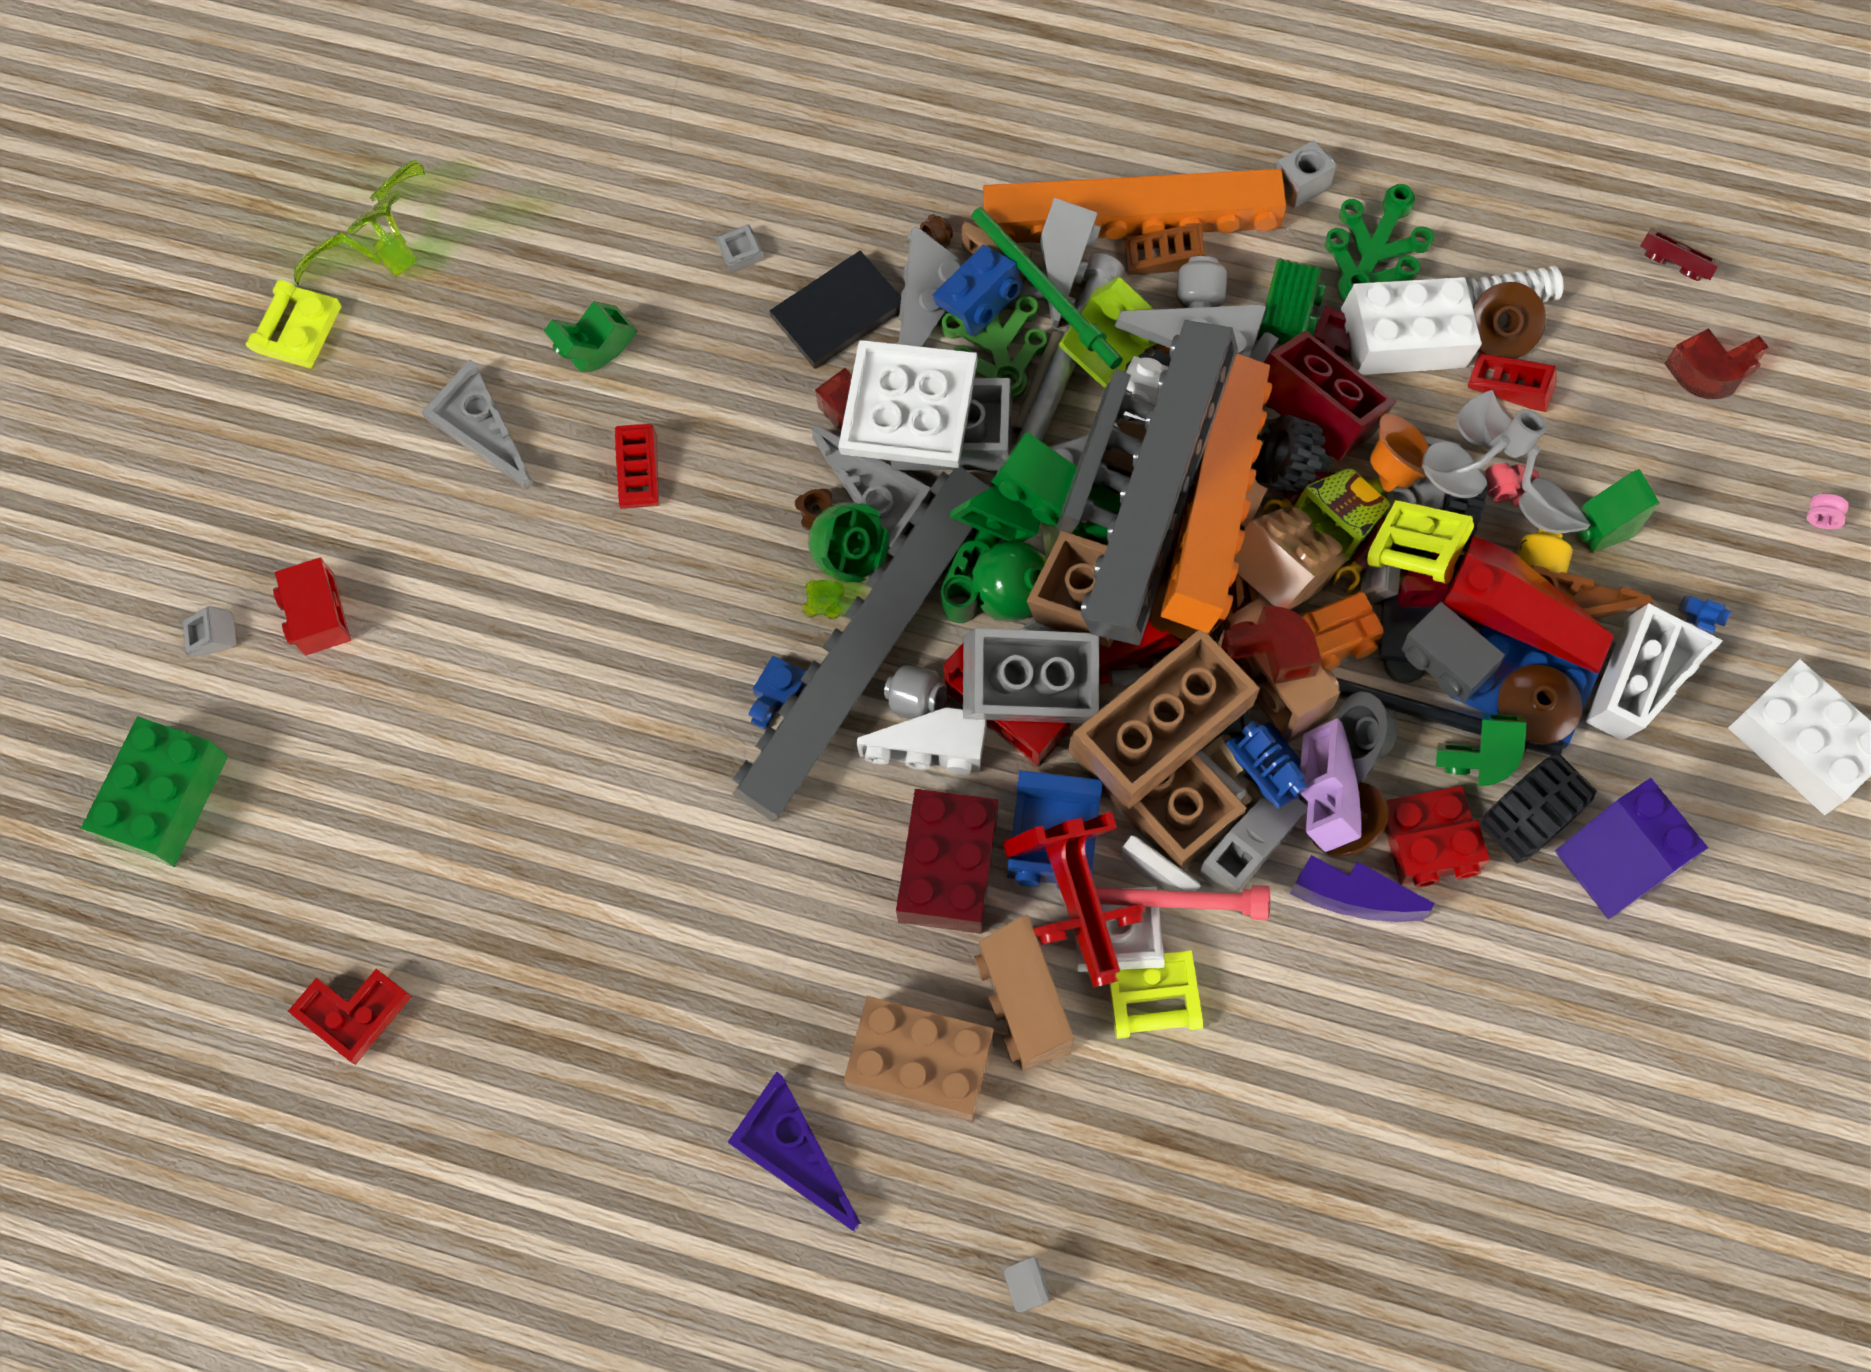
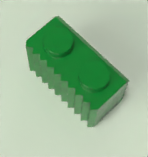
M1282 258L1277 259L1257 340H1260L1264 333L1269 332L1279 338L1277 344L1283 345L1305 330L1311 335L1314 334L1318 316L1311 315L1313 305L1320 307L1326 286L1324 283H1319L1322 271L1320 267L1314 268L1312 265L1306 266L1304 263L1298 264L1297 262L1292 263L1290 260L1284 261Z

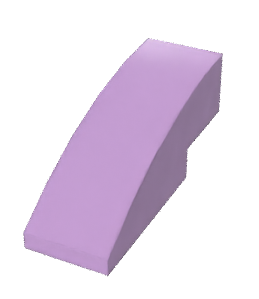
M1337 718L1304 733L1300 771L1306 776L1304 782L1308 787L1300 794L1308 801L1306 833L1324 852L1361 838V809L1356 772L1343 723Z

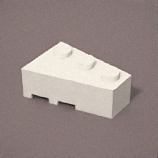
M1648 603L1626 618L1585 722L1620 740H1624L1645 729L1676 694L1678 688L1688 677L1696 672L1702 661L1723 640Z

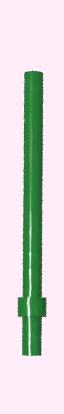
M983 207L974 210L971 218L1009 259L1016 262L1017 268L1079 334V341L1090 352L1095 351L1111 369L1117 368L1122 363L1123 358L1106 341L1107 335L1096 323L1091 324Z

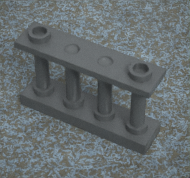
M1116 369L1105 387L1056 528L1071 534L1079 522L1085 524L1087 520L1108 528L1111 519L1118 516L1114 512L1094 505V500L1088 497L1092 485L1099 487L1100 484L1121 491L1124 481L1131 478L1108 469L1107 464L1101 462L1105 449L1111 451L1112 448H1116L1133 455L1136 445L1143 443L1139 439L1119 432L1120 427L1114 425L1118 413L1124 415L1125 412L1146 419L1149 408L1151 406L1155 407L1151 403L1133 397V392L1127 390L1131 374Z

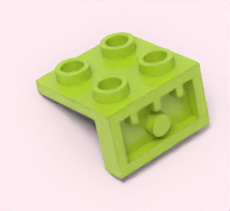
M1118 276L1095 289L1080 313L1091 324L1096 323L1107 335L1106 341L1123 358L1122 363L1117 368L1111 369L1095 351L1090 352L1079 341V334L1072 326H1070L1060 341L1059 346L1105 388L1116 369L1125 372L1126 364L1134 356L1139 357L1145 349L1157 344L1114 327L1120 312L1154 309Z

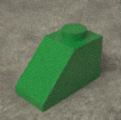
M1641 470L1632 471L1585 502L1580 509L1591 525L1586 530L1576 531L1582 542L1587 543L1592 553L1635 537L1660 502Z
M997 485L952 509L949 517L1006 541L1024 542L1037 535L1040 521L1033 516L1030 508L1020 501H1012L1003 496L998 490Z

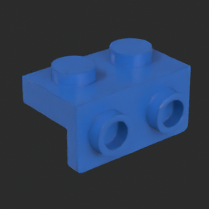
M983 244L932 296L937 306L961 319L967 333L975 337L984 327L992 322L993 318L1010 301L1018 296L1024 285L1016 262Z

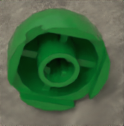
M842 502L825 508L817 516L809 531L808 547L812 560L821 572L839 581L860 583L867 580L864 577L874 572L879 564L883 565L888 553L889 534L887 528H882L881 521L878 518L882 516L877 510L867 504Z
M1017 541L998 543L991 549L985 550L979 556L973 571V588L975 593H980L981 600L984 605H980L983 611L993 619L1003 622H1016L1032 617L1027 599L1047 561L1045 554L1031 544Z

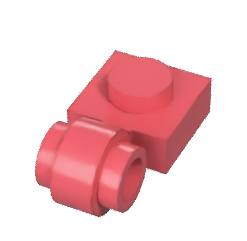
M1498 463L1488 467L1485 470V478L1488 482L1487 495L1492 497L1494 502L1510 500L1514 506L1520 508L1519 498L1526 492L1521 486L1526 466L1515 464L1510 467L1508 463ZM1533 469L1531 483L1534 479L1540 478L1538 470Z

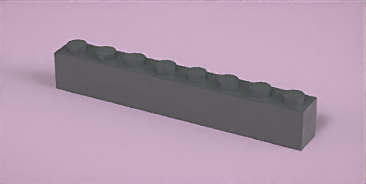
M1185 320L1180 335L1173 337L1170 347L1171 362L1168 370L1162 371L1158 381L1159 397L1155 407L1151 406L1147 412L1145 421L1146 435L1143 443H1138L1134 450L1133 473L1130 480H1125L1121 488L1120 503L1122 505L1117 517L1111 519L1108 526V546L1105 554L1100 555L1095 564V584L1092 592L1087 593L1082 602L1081 616L1091 635L1136 645L1141 643L1238 351L1233 327Z

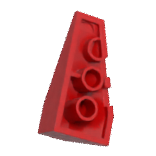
M1475 535L1472 536L1443 604L1456 614L1598 674L1614 635L1514 552Z

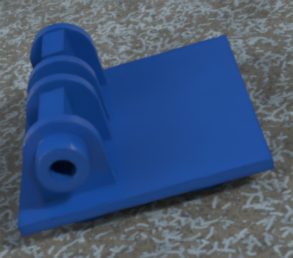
M1252 721L1242 729V735L1225 742L1226 746L1233 753L1236 762L1246 769L1260 787L1264 797L1271 801L1277 809L1302 797L1300 793L1308 786L1304 782L1306 776L1300 771L1301 759L1271 722L1259 726L1255 721Z

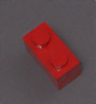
M321 557L274 572L278 587L273 588V594L281 611L284 610L287 621L282 623V629L289 645L295 644L307 656L351 641L334 574Z

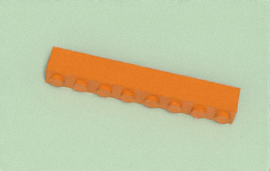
M1282 169L983 185L984 210L1015 243L1034 242L1040 244L1041 234L1054 197L1097 212L1094 224L1101 226L1097 238L1109 239L1139 236L1191 224H1201L1202 232L1219 231L1221 233H1232L1236 230L1254 229L1269 231L1273 228H1281L1286 210Z
M1238 353L1236 354L1180 522L1160 616L1208 634L1218 619H1226L1233 602V596L1228 594V589L1234 583L1239 569V563L1234 562V557L1238 554L1245 537V531L1240 530V525L1245 521L1251 501L1245 498L1256 477V470L1251 469V466L1257 459L1261 449L1262 441L1257 439V435L1261 432L1267 417V412L1263 411L1262 407L1266 404L1272 390V383L1267 382L1270 365Z

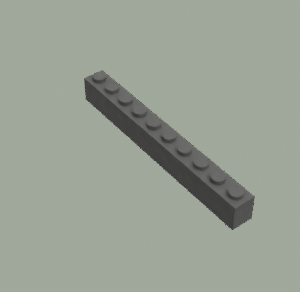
M961 466L954 468L949 475L944 471L940 474L930 489L935 494L930 504L926 505L921 502L909 519V522L915 525L909 535L899 534L888 550V553L893 558L885 568L879 564L866 584L872 589L866 598L862 599L857 596L844 616L850 619L845 629L840 631L835 628L822 647L828 651V654L821 664L815 660L811 663L800 679L806 684L800 695L797 697L791 693L779 710L778 714L784 717L776 730L770 726L766 729L755 745L761 752L753 764L745 760L732 780L738 786L732 795L772 822L780 816L973 528L949 518L951 510L991 487Z

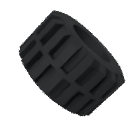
M1558 753L1544 759L1501 797L1483 816L1480 827L1516 864L1530 859L1575 819L1594 800L1597 790Z

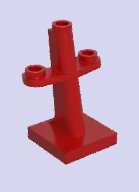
M1113 812L1104 813L1083 822L1082 818L1068 820L1047 830H1044L1043 826L1035 827L1003 841L1007 858L1044 850L1047 851L1070 920L1033 928L1035 935L1040 938L1041 945L1067 939L1065 931L1074 929L1093 987L1118 982L1116 973L1120 972V968L1106 922L1117 920L1118 927L1143 922L1142 913L1146 912L1143 904L1102 912L1086 859L1085 841L1117 828Z

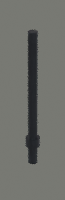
M1336 677L1339 683V695L1349 697L1361 691L1372 693L1382 701L1387 709L1481 735V718ZM1525 741L1524 752L1529 749L1550 756L1558 753L1561 754L1564 742L1558 741L1552 744L1540 745Z

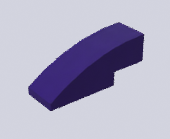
M1313 855L1309 857L1290 892L1291 895L1314 906L1341 915L1376 921H1422L1435 904L1358 861L1348 875Z

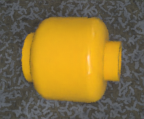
M1539 529L1538 533L1528 534L1521 539L1517 556L1531 567L1535 565L1546 568L1553 573H1567L1573 549L1568 542L1562 539L1563 535L1561 533H1551Z

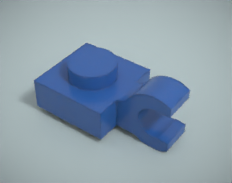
M1685 595L1678 608V611L1689 614L1686 622L1709 633H1714L1716 629L1715 624L1725 626L1731 613L1730 610L1724 609L1725 604L1709 598L1702 601Z
M772 656L753 687L754 695L760 698L755 701L749 711V716L753 717L750 722L765 730L778 707L783 706L790 694L793 693L797 697L800 695L805 686V683L800 679L806 671Z

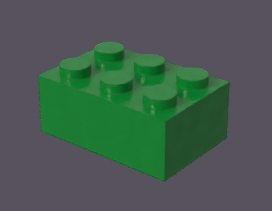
M137 716L80 829L103 843L175 867L226 763L228 755L210 740Z

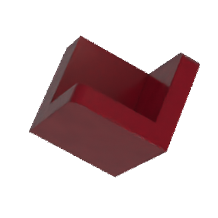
M1431 552L1429 559L1437 560L1439 554ZM1400 569L1399 607L1437 606L1443 601L1448 591V583L1434 581L1433 576Z

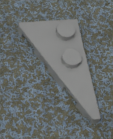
M915 225L908 234L907 239L910 242L908 263L904 267L905 288L901 295L899 314L901 328L899 342L896 344L922 347L946 311L936 305L932 294L964 262Z
M1240 305L1121 311L1114 327L1168 348L1171 347L1173 337L1180 335L1185 320L1233 327L1238 346L1237 353L1250 358L1266 306Z
M469 360L422 411V414L427 421L519 485L528 489L533 483L475 363Z
M816 425L812 430V439L853 501L869 505L882 516L878 518L881 521L882 528H887L889 550L900 533L905 535L912 524L909 522V519L921 502L926 504L932 495L931 487L900 470H892L891 465L880 459L841 455L838 448L840 437Z

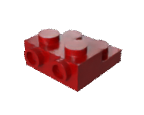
M1463 786L1386 800L1389 816L1385 831L1400 885L1414 882L1416 888L1426 887L1440 882L1439 877L1454 874L1457 880L1475 877L1481 874V869L1490 861L1479 822L1472 819Z

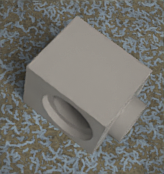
M1315 140L1277 161L1276 169H1282L1285 198L1293 208L1298 207L1331 187L1336 169L1335 162L1331 154L1326 150H1322Z

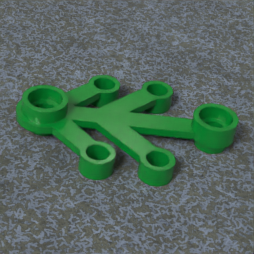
M1396 184L1386 191L1382 203L1384 214L1372 239L1361 218L1364 211L1362 203L1356 199H1348L1342 203L1339 218L1341 222L1347 225L1362 256L1357 268L1347 250L1349 234L1342 228H1333L1327 233L1325 248L1333 254L1342 273L1337 288L1344 302L1353 287L1352 283L1410 281L1417 277L1420 269L1419 261L1415 257L1403 255L1413 252H1427L1434 239L1432 230L1424 226L1416 227L1410 237L1386 244L1398 219L1408 216L1412 210L1415 195L1409 186ZM1346 210H1354L1357 214L1350 215ZM1416 237H1423L1427 242H1419L1416 240ZM1337 238L1340 239L1343 243L1335 244L1331 241V239ZM1403 256L1398 260L1395 268L1372 273L1376 264ZM1408 266L1413 271L1406 272L1401 267Z

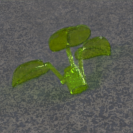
M412 160L397 169L371 195L370 200L372 202L378 200V202L371 210L359 216L348 228L349 234L353 235L370 222L381 237L373 245L378 251L377 253L372 252L352 238L339 232L316 245L301 258L294 269V281L296 284L299 285L304 270L316 256L327 249L343 243L350 245L371 258L376 265L382 262L395 278L418 261V258L405 244L407 241L401 235L390 211L391 206L401 197V193L397 191L388 196L387 194L393 186L405 179L425 175L422 164L418 160ZM385 216L393 234L391 232L387 234L378 223L377 218Z

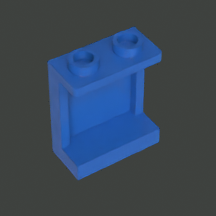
M1019 770L1012 837L1039 826H1043L1044 830H1047L1068 820L1082 818L1083 822L1097 817L1102 781ZM1096 837L1085 841V854L1091 875L1093 873ZM1046 850L1009 858L1007 878H1014L1015 883L1031 887L1039 886L1040 882L1055 883L1059 889Z

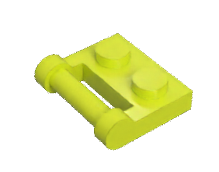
M278 280L272 290L275 295L256 333L250 334L246 346L258 354L312 369L342 306L337 298L301 289L287 281ZM288 302L296 304L278 341H271L270 339Z
M1395 500L1369 549L1368 564L1378 568H1383L1387 565L1433 576L1434 581L1447 584L1453 576L1455 563L1474 528L1472 516ZM1394 543L1438 553L1439 556L1437 560L1390 550Z
M1192 950L1164 953V967L1122 969L1116 973L1118 982L1109 984L1116 1039L1129 1038L1130 1033L1187 1026L1189 1030L1203 1029ZM1182 997L1185 1000L1186 1009L1131 1016L1127 1014L1126 1004Z

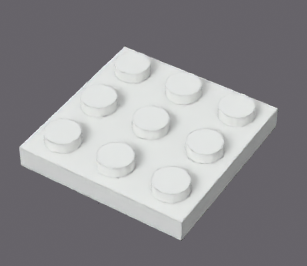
M859 340L838 446L840 454L959 468L978 361L977 353Z

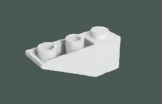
M943 708L858 737V753L860 757H865L866 761L874 764H888L889 760L906 762V766L919 770H926L930 766L945 767L948 772L957 775H968L971 771L980 772L987 720L963 719V710Z

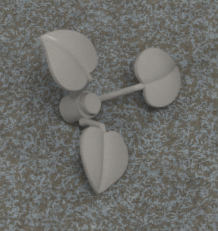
M1493 390L1471 399L1461 409L1456 419L1458 430L1467 441L1476 445H1485L1490 451L1480 460L1473 462L1470 454L1465 449L1454 443L1443 441L1431 445L1424 453L1422 468L1426 476L1437 488L1459 498L1475 497L1487 486L1486 478L1478 469L1485 466L1499 452H1504L1514 458L1528 454L1521 484L1526 492L1519 498V506L1525 517L1539 529L1551 533L1582 531L1591 525L1580 509L1557 485L1543 478H1536L1531 483L1535 459L1541 451V448L1536 443L1547 429L1545 420L1535 411L1522 409L1511 421L1500 407Z

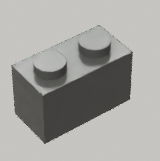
M1442 602L1408 633L1401 649L1405 653L1407 660L1419 670L1425 669L1437 680L1439 687L1451 697H1458L1464 703L1497 671L1505 656L1504 653Z

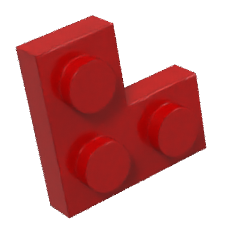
M376 968L349 1001H346L316 977L287 1012L349 1062L356 1065L412 996Z

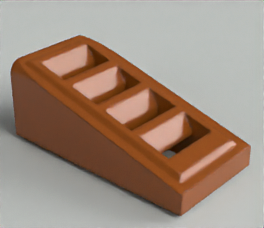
M1201 224L1175 227L1125 238L1124 240L1128 275L1177 272L1184 264L1189 263L1191 257L1205 256ZM1184 246H1191V250L1185 251ZM1169 247H1175L1176 253L1169 254ZM1153 248L1160 249V257L1154 258ZM1137 249L1145 250L1146 260L1139 261Z

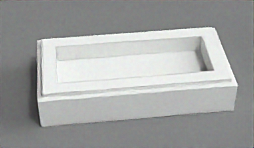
M1131 835L1124 844L1120 858L1164 890L1199 892L1201 885L1197 880L1135 835Z

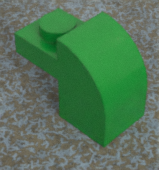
M593 301L576 324L552 319L544 329V332L552 340L553 349L560 356L570 359L580 372H591L601 368L617 357L630 343L638 330L617 306Z
M1482 713L1480 745L1438 743L1436 767H1445V773L1455 775L1470 774V769H1478V786H1489L1507 779L1518 768L1524 755L1526 716Z

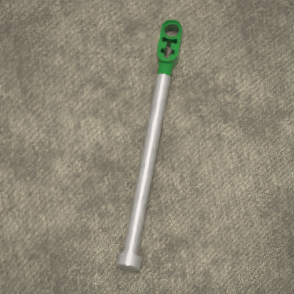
M1102 253L1090 256L1083 277L1086 285L1076 306L1079 312L1095 289L1118 276L1122 278L1124 267L1117 259ZM1068 324L1064 335L1066 334V332H1067L1068 329L1070 328V326H1071L1070 324ZM1058 346L1016 444L1026 432H1029L1041 442L1044 438L1076 365V361L1062 350L1060 346ZM977 529L973 541H968L959 548L941 589L943 613L950 621L965 623L976 615L982 600L980 593L974 592L973 572L971 579L968 567H973L985 550H989L997 544L999 537ZM958 594H963L970 598L963 604H956L950 600Z

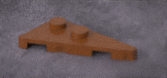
M1532 565L1535 571L1594 619L1637 611L1648 603L1653 604L1651 595L1641 594L1638 590L1626 587L1616 590L1596 585L1593 579L1564 572L1553 573L1546 568Z

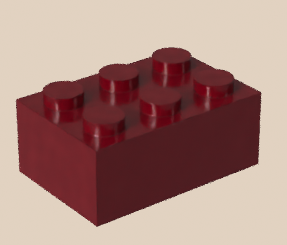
M1306 330L1270 352L1264 361L1265 364L1270 365L1267 382L1272 383V390L1265 406L1272 408L1283 417L1285 414L1291 415L1321 427L1323 430L1321 435L1325 436L1326 443L1321 445V448L1326 449L1325 454L1335 458L1338 462L1374 435L1379 428L1380 417L1386 413L1388 414L1397 402Z
M915 789L896 907L898 923L982 933L998 819V799Z

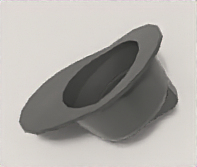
M1362 691L1350 695L1342 703L1336 719L1338 718L1343 723L1355 767L1357 784L1366 779L1376 760L1384 758L1392 751L1397 738V728L1393 719V713L1386 710L1382 701L1374 694Z

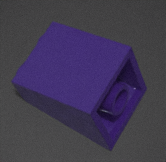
M1649 778L1615 801L1557 848L1555 853L1609 920L1672 877L1708 849V846L1654 780Z

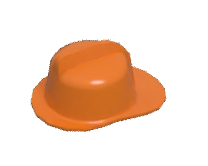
M1387 413L1380 417L1379 440L1371 454L1370 463L1379 474L1383 490L1390 492L1396 487L1407 489L1421 478L1427 477L1422 468L1424 453L1429 446L1423 435L1411 423L1400 416Z

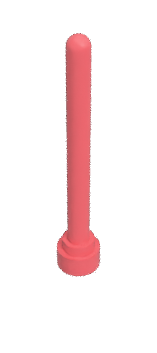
M1252 885L1251 889H1243V893L1095 887L1100 905L1133 906L1143 904L1144 907L1242 911V915H1251V920L1269 921L1270 886Z

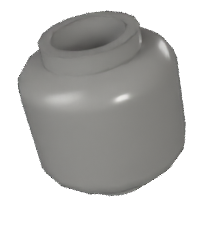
M1191 257L1189 263L1184 264L1178 271V302L1189 308L1221 306L1226 300L1228 277L1226 268L1220 265L1219 260L1214 257Z
M905 665L899 668L894 676L888 678L885 684L884 695L889 700V707L892 713L899 717L914 719L943 709L947 702L948 688L943 683L940 674L936 671Z

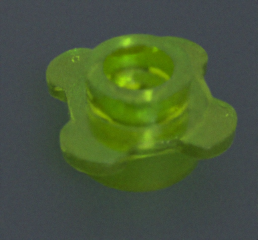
M811 580L806 584L807 602L802 608L807 617L813 618L816 615H824L829 619H836L841 615L842 609L839 603L840 597L844 594V587L841 583H832L828 580ZM826 597L827 601L824 603L820 602V598Z

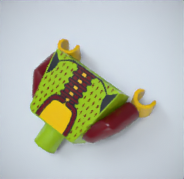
M1349 468L1336 474L1334 472H1314L1316 478L1313 481L1308 480L1309 486L1305 489L1300 488V492L1297 493L1286 491L1284 493L1285 498L1282 501H1268L1264 506L1263 516L1287 506L1290 508L1294 506L1311 518V526L1321 535L1325 533L1336 539L1343 548L1341 552L1348 557L1346 562L1349 559H1352L1353 562L1350 566H1345L1338 570L1334 577L1333 585L1336 584L1339 577L1343 575L1349 576L1353 584L1349 587L1346 594H1350L1356 589L1360 581L1359 573L1363 568L1367 570L1370 566L1367 561L1368 552L1386 519L1384 515L1389 509L1390 504L1385 498L1386 491L1383 490L1378 478H1370L1366 481L1355 470Z

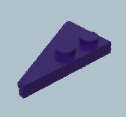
M776 1072L728 1143L855 1233L861 1222L785 1079L780 1073Z

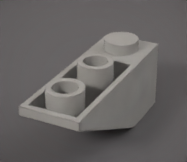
M1054 197L1040 239L1044 274L1074 305L1076 298L1069 296L1073 282L1081 284L1088 262L1082 260L1086 246L1094 248L1101 226L1094 224L1097 212ZM1049 302L1052 326L1058 328L1060 319L1063 316Z
M1263 796L1203 862L1199 876L1219 892L1240 893L1307 813L1308 806L1301 800L1296 799L1277 809L1271 801Z

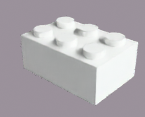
M1465 277L1354 284L1341 308L1346 318V334L1349 331L1351 340L1350 352L1353 365L1362 375L1466 368L1482 345Z
M1801 659L1788 669L1728 727L1734 735L1824 815L1845 802L1871 776V721Z

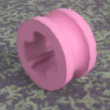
M1833 494L1813 496L1810 500L1811 509L1807 513V521L1815 527L1822 529L1840 528L1845 524L1846 516L1844 514L1848 511L1849 503L1846 499Z

